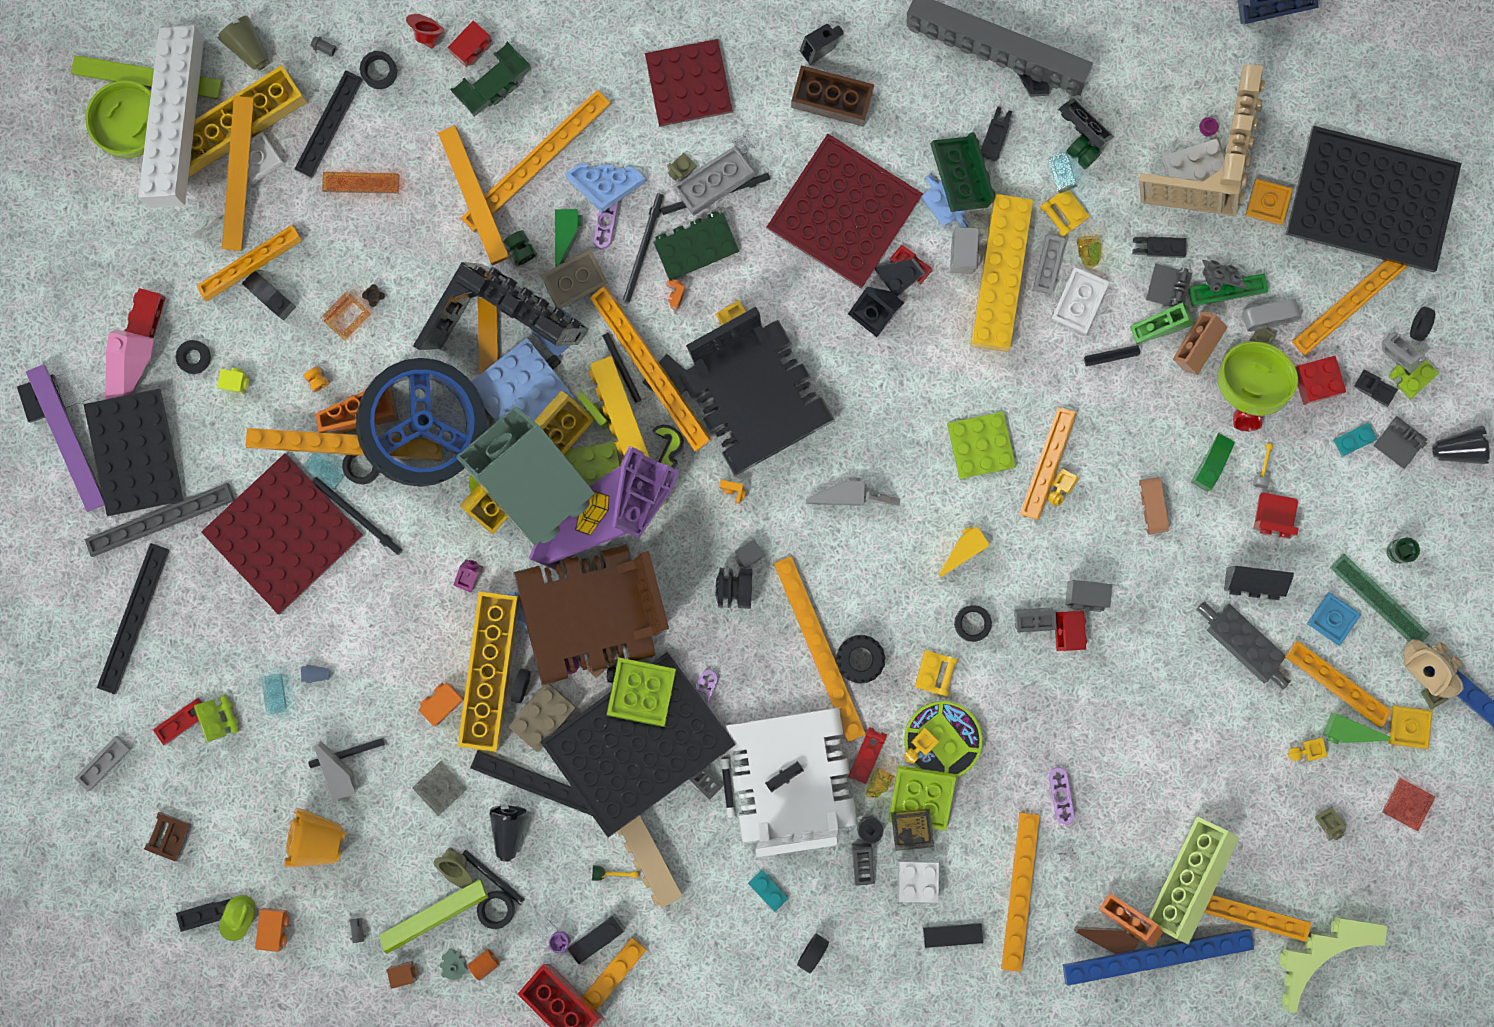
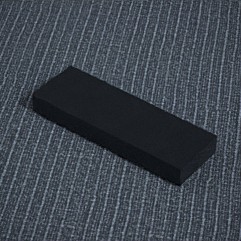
M982 923L923 927L924 947L983 943Z

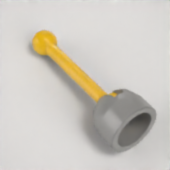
M1272 443L1266 444L1267 451L1262 472L1256 475L1253 480V486L1267 489L1269 486V477L1265 473L1270 451L1273 449Z

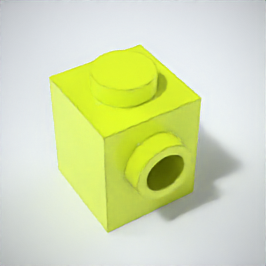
M231 368V371L221 369L217 388L244 394L245 390L249 388L250 381L248 375L244 374L242 369Z

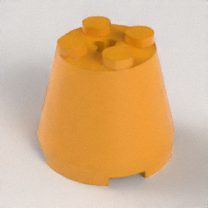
M295 808L294 814H296V819L293 818L291 820L286 843V854L289 857L284 859V867L296 868L334 864L335 861L339 862L341 857L339 844L344 841V828L340 824L315 813Z

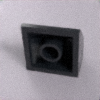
M866 287L848 315L875 337H878L898 313L904 302L891 291Z

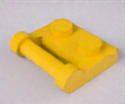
M1067 187L1040 206V209L1047 213L1060 230L1059 233L1062 237L1066 236L1090 217ZM1052 205H1056L1059 211L1069 222V226L1066 227V225L1062 222L1059 216L1052 209Z
M924 650L914 687L948 697L949 684L958 659ZM944 661L947 662L941 688L935 687L941 663Z

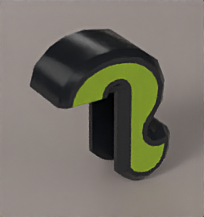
M662 424L656 426L652 432L668 440L658 462L676 469L678 461L673 459V457L680 454L683 450L684 439L681 433L670 425Z

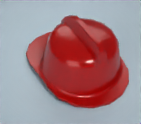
M411 14L406 17L407 24L414 31L415 40L431 49L434 48L435 43L439 41L440 35L444 32V28L432 18L421 14Z

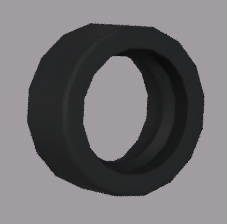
M383 51L369 52L360 62L359 70L361 77L368 86L374 89L388 88L397 78L395 62L389 54ZM383 60L389 65L388 75L378 81L371 79L368 75L369 65L373 61Z
M345 455L342 469L344 475L350 481L365 485L374 481L380 472L372 466V471L367 476H355L351 472L350 465L352 460L358 455Z
M971 605L964 607L957 613L954 626L957 634L962 639L976 642L988 636L992 628V620L986 609L981 606ZM976 612L983 617L984 628L979 634L970 635L964 631L962 619L967 613Z
M489 892L487 894L488 898L478 903V919L482 925L489 929L503 928L514 917V901L505 892ZM494 898L503 900L507 905V915L504 919L497 922L491 921L485 915V905Z
M816 933L801 954L797 966L810 974L824 955L829 941Z

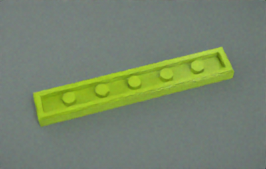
M481 879L380 934L379 937L383 951L388 954L487 899L488 895Z

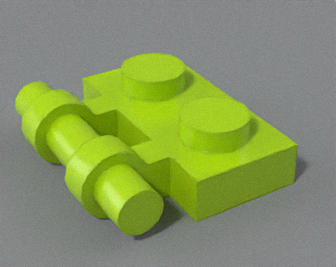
M1425 360L1409 375L1405 373V368L1401 365H1396L1392 369L1393 372L1388 376L1393 381L1397 377L1402 380L1397 387L1410 400L1430 383L1439 372Z
M227 695L219 697L222 705L216 706L213 699L194 706L206 743L227 736L225 728L230 727L232 734L239 732L237 726L239 723L237 718L234 717L231 709L233 705L229 702ZM224 711L227 721L223 723L219 714Z

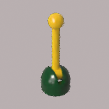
M593 865L592 881H601L605 876H629L636 879L639 877V873L637 871L632 873L606 872L602 866Z

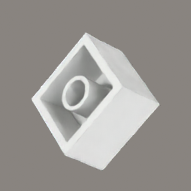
M898 860V901L938 903L939 862Z

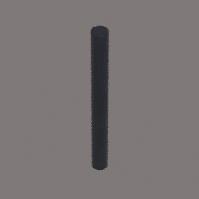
M610 334L602 335L635 404L642 401Z
M380 738L334 754L339 759H343L384 746V739ZM318 758L308 762L310 768L321 766Z
M465 850L462 853L470 864L519 905L524 902L525 898L470 852Z

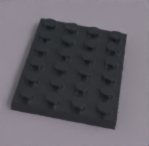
M161 389L83 404L107 516L183 501Z

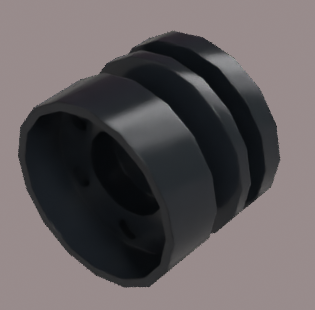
M720 567L716 578L715 592L718 608H723L724 599H728V608H731L733 600H737L738 608L751 609L752 569L740 568L738 577H734L732 568H729V576H724L725 568Z

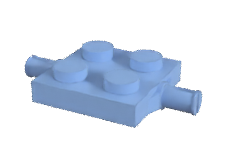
M932 174L925 177L931 188L921 196V199L943 228L954 221H958L963 228L968 227L970 223L963 216L967 210L951 212L942 181L937 182Z

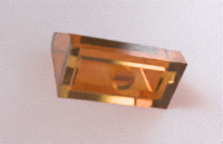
M346 291L325 312L321 319L345 341L371 313ZM354 302L363 312L341 333L332 322Z

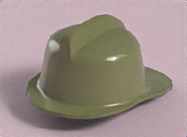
M448 848L442 857L434 860V866L452 884L463 889L473 883L472 877L466 870V857L453 848Z

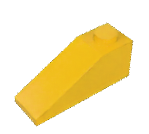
M969 526L962 531L963 536L958 539L938 573L939 577L944 576L990 546L978 526L975 528Z

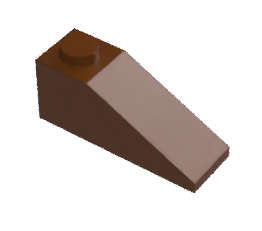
M1074 928L1076 933L1114 954L1134 951L1140 941L1128 931H1123L1119 928Z

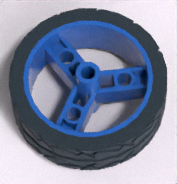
M407 359L388 366L367 387L357 409L356 431L359 445L365 457L385 477L408 486L423 487L436 485L456 476L464 469L456 456L479 438L486 428L484 404L477 388L467 376L454 366L435 359ZM409 379L410 418L377 437L374 416L378 400L391 386ZM430 380L445 386L459 400L465 414V434L431 415ZM415 390H422L425 394L424 398H417ZM416 403H424L425 410L415 414ZM418 420H421L424 423V426L420 425L418 423ZM409 424V429L413 433L408 437L402 431V428ZM432 424L440 428L437 436L427 432ZM442 433H450L451 441L443 440ZM391 434H399L401 441L398 443L393 442ZM422 435L456 455L450 461L440 466L415 468L396 461L389 454Z

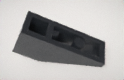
M257 271L251 273L242 282L253 295L283 321L296 308L292 302Z
M612 914L567 949L579 965L625 931V927L617 916Z

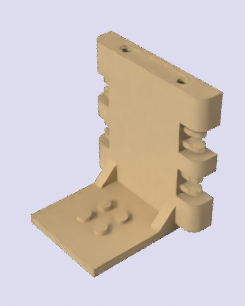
M1248 64L1242 68L1223 168L1203 182L1141 173L1139 179L1141 203L1237 216L1239 203L1243 204L1245 192H1242V186L1245 187L1248 180V174L1245 173V170L1250 167L1252 159L1249 151L1252 148L1254 149L1256 137H1252L1253 130H1257L1259 119L1256 116L1257 112H1261L1263 100L1259 99L1260 92L1264 91L1265 80H1262L1263 66Z

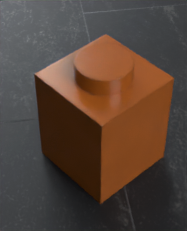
M413 961L386 969L391 989L412 984L417 981L416 977H419L418 967L413 965Z

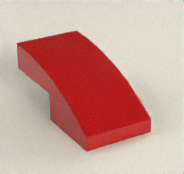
M901 245L891 256L890 260L895 263L914 258L925 272L916 281L921 285L933 271L932 267L917 258L916 254Z

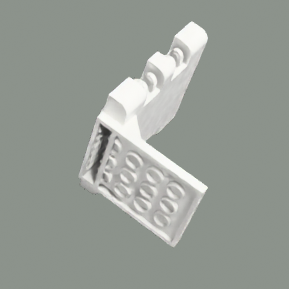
M839 707L724 725L725 731L736 744L728 752L747 749V753L733 755V760L748 758L749 765L735 767V772L750 770V773L733 775L732 779L734 791L753 789L752 792L739 794V798L742 799L754 797L755 804H744L741 806V811L756 809L757 812L739 814L738 817L742 842L760 840L756 848L757 857L838 845L840 837L839 828L858 824L854 797L835 800L834 797L849 794V790L833 791L832 784L847 782V778L831 779V776L850 773L848 758L828 761L830 757L843 755L840 750L827 753L826 749L827 745H838L841 743L840 739L825 741V737L843 734ZM798 761L804 772L792 778L790 783L783 784L771 793L765 782L779 774L781 769L785 770Z

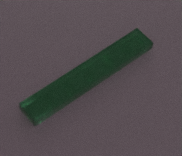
M1342 554L1330 566V569L1408 642L1413 639L1423 642L1430 633L1345 554Z

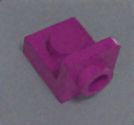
M465 559L459 567L453 585L471 593L483 566L474 560Z

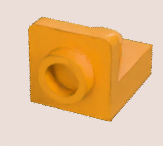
M720 480L719 488L723 489V493L734 495V491L738 492L735 503L740 504V500L744 501L746 489H743V484Z

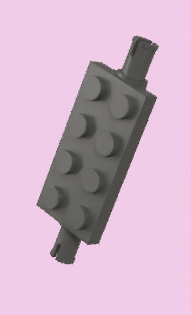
M1205 601L1198 606L1196 611L1209 621L1208 624L1210 626L1207 631L1259 680L1265 684L1271 678L1282 690L1289 685L1291 680L1279 671V666L1286 658V655L1232 605L1227 604L1220 613H1216Z

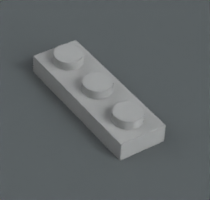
M1046 235L1033 291L1048 295L1052 294L1065 239Z
M115 736L74 779L87 792L91 791L131 748L119 736Z

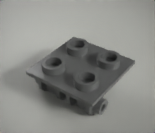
M1202 260L1205 266L1202 273L1211 291L1218 292L1223 283L1244 289L1247 288L1236 267L1221 265L1214 260Z
M1155 263L1146 300L1171 307L1180 303L1185 304L1192 273L1188 272L1189 269L1187 268L1179 270Z
M1396 416L1374 444V447L1405 469L1418 451L1427 445V438Z

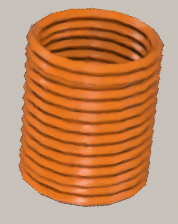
M490 949L485 950L468 963L470 972L478 981L500 966L496 957L495 959L493 958L494 954Z

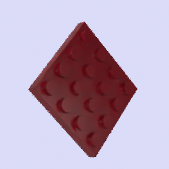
M718 39L645 53L659 127L733 113Z

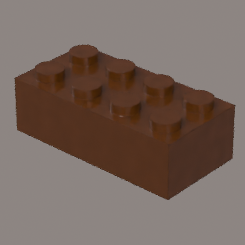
M801 65L791 100V108L864 127L874 84Z

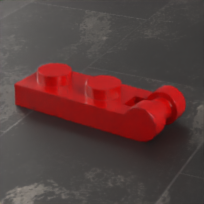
M199 698L153 729L163 746L199 722L197 715L193 717L190 712L195 709V705L202 703Z
M872 727L868 728L848 777L867 784L887 737V734L883 732L878 733ZM871 738L878 741L876 746L869 743Z

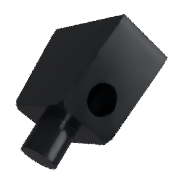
M825 24L804 37L799 51L811 66L835 49L839 38L844 35V32L839 25L831 28L829 24Z

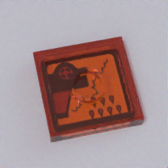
M1399 778L1382 813L1415 831H1419L1435 796Z

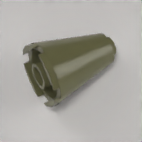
M245 15L238 18L239 22L235 24L232 22L218 34L219 37L217 38L250 68L260 71L268 65L266 63L268 57L251 19Z

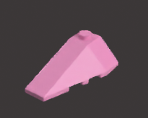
M121 330L109 332L106 347L105 400L130 395L134 392L139 378L142 377L147 363L152 358L154 338Z

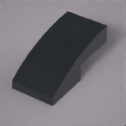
M1363 370L1354 385L1359 391L1386 407L1390 405L1398 391L1397 388L1381 381L1380 377L1366 370Z

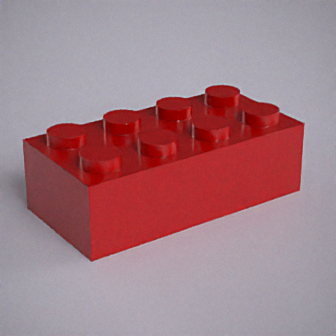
M543 964L517 994L549 1027H598L605 1019L551 964Z

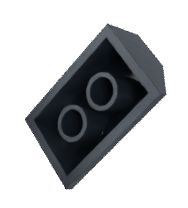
M1243 566L1227 567L1224 591H1229V595L1241 596V593H1249L1248 597L1260 598L1261 595L1268 596L1269 600L1279 601L1280 597L1287 596L1294 573Z

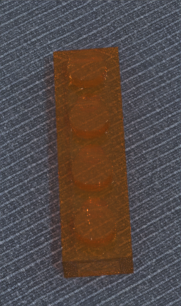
M323 172L322 191L399 194L400 175L398 173Z

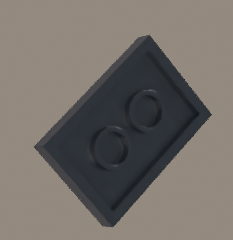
M1074 98L1064 103L1058 109L1066 121H1071L1080 134H1084L1089 138L1088 141L1092 146L1100 149L1114 138Z

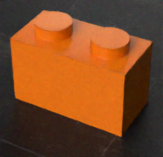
M441 683L435 688V694L431 698L428 696L420 703L421 707L418 711L434 727L438 726L464 701V698L450 683Z
M263 908L260 910L255 944L256 950L279 952L286 946L287 935H285V927H288L290 921L287 910Z

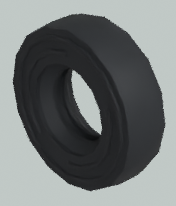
M1424 306L1417 312L1410 329V337L1412 339L1423 341L1428 336L1435 321V310Z
M189 340L178 347L175 358L181 370L188 374L202 373L209 366L211 354L208 347L202 342ZM191 350H197L200 353V360L196 364H190L186 359L188 352Z
M526 669L519 670L512 688V702L521 703L529 685L531 671Z

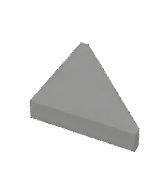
M867 491L864 502L896 506L900 504V498L889 497L880 493L871 495V491Z

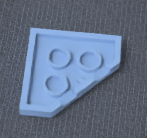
M578 164L565 173L566 179L601 212L645 183V177L632 166L614 168V165L590 167L588 164Z

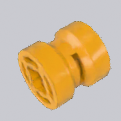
M319 366L308 370L303 375L305 380L310 383L312 392H318L329 385L328 379L322 375L323 371Z

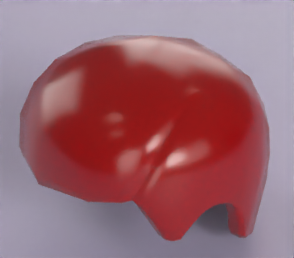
M1238 409L1233 414V425L1237 430L1249 432L1256 431L1262 427V416L1247 414Z

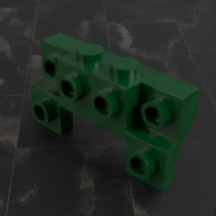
M508 41L499 51L493 53L499 63L477 80L473 86L464 77L462 82L455 88L450 89L474 117L485 107L498 104L502 100V96L507 92L511 93L516 88L517 81L531 70L530 64Z

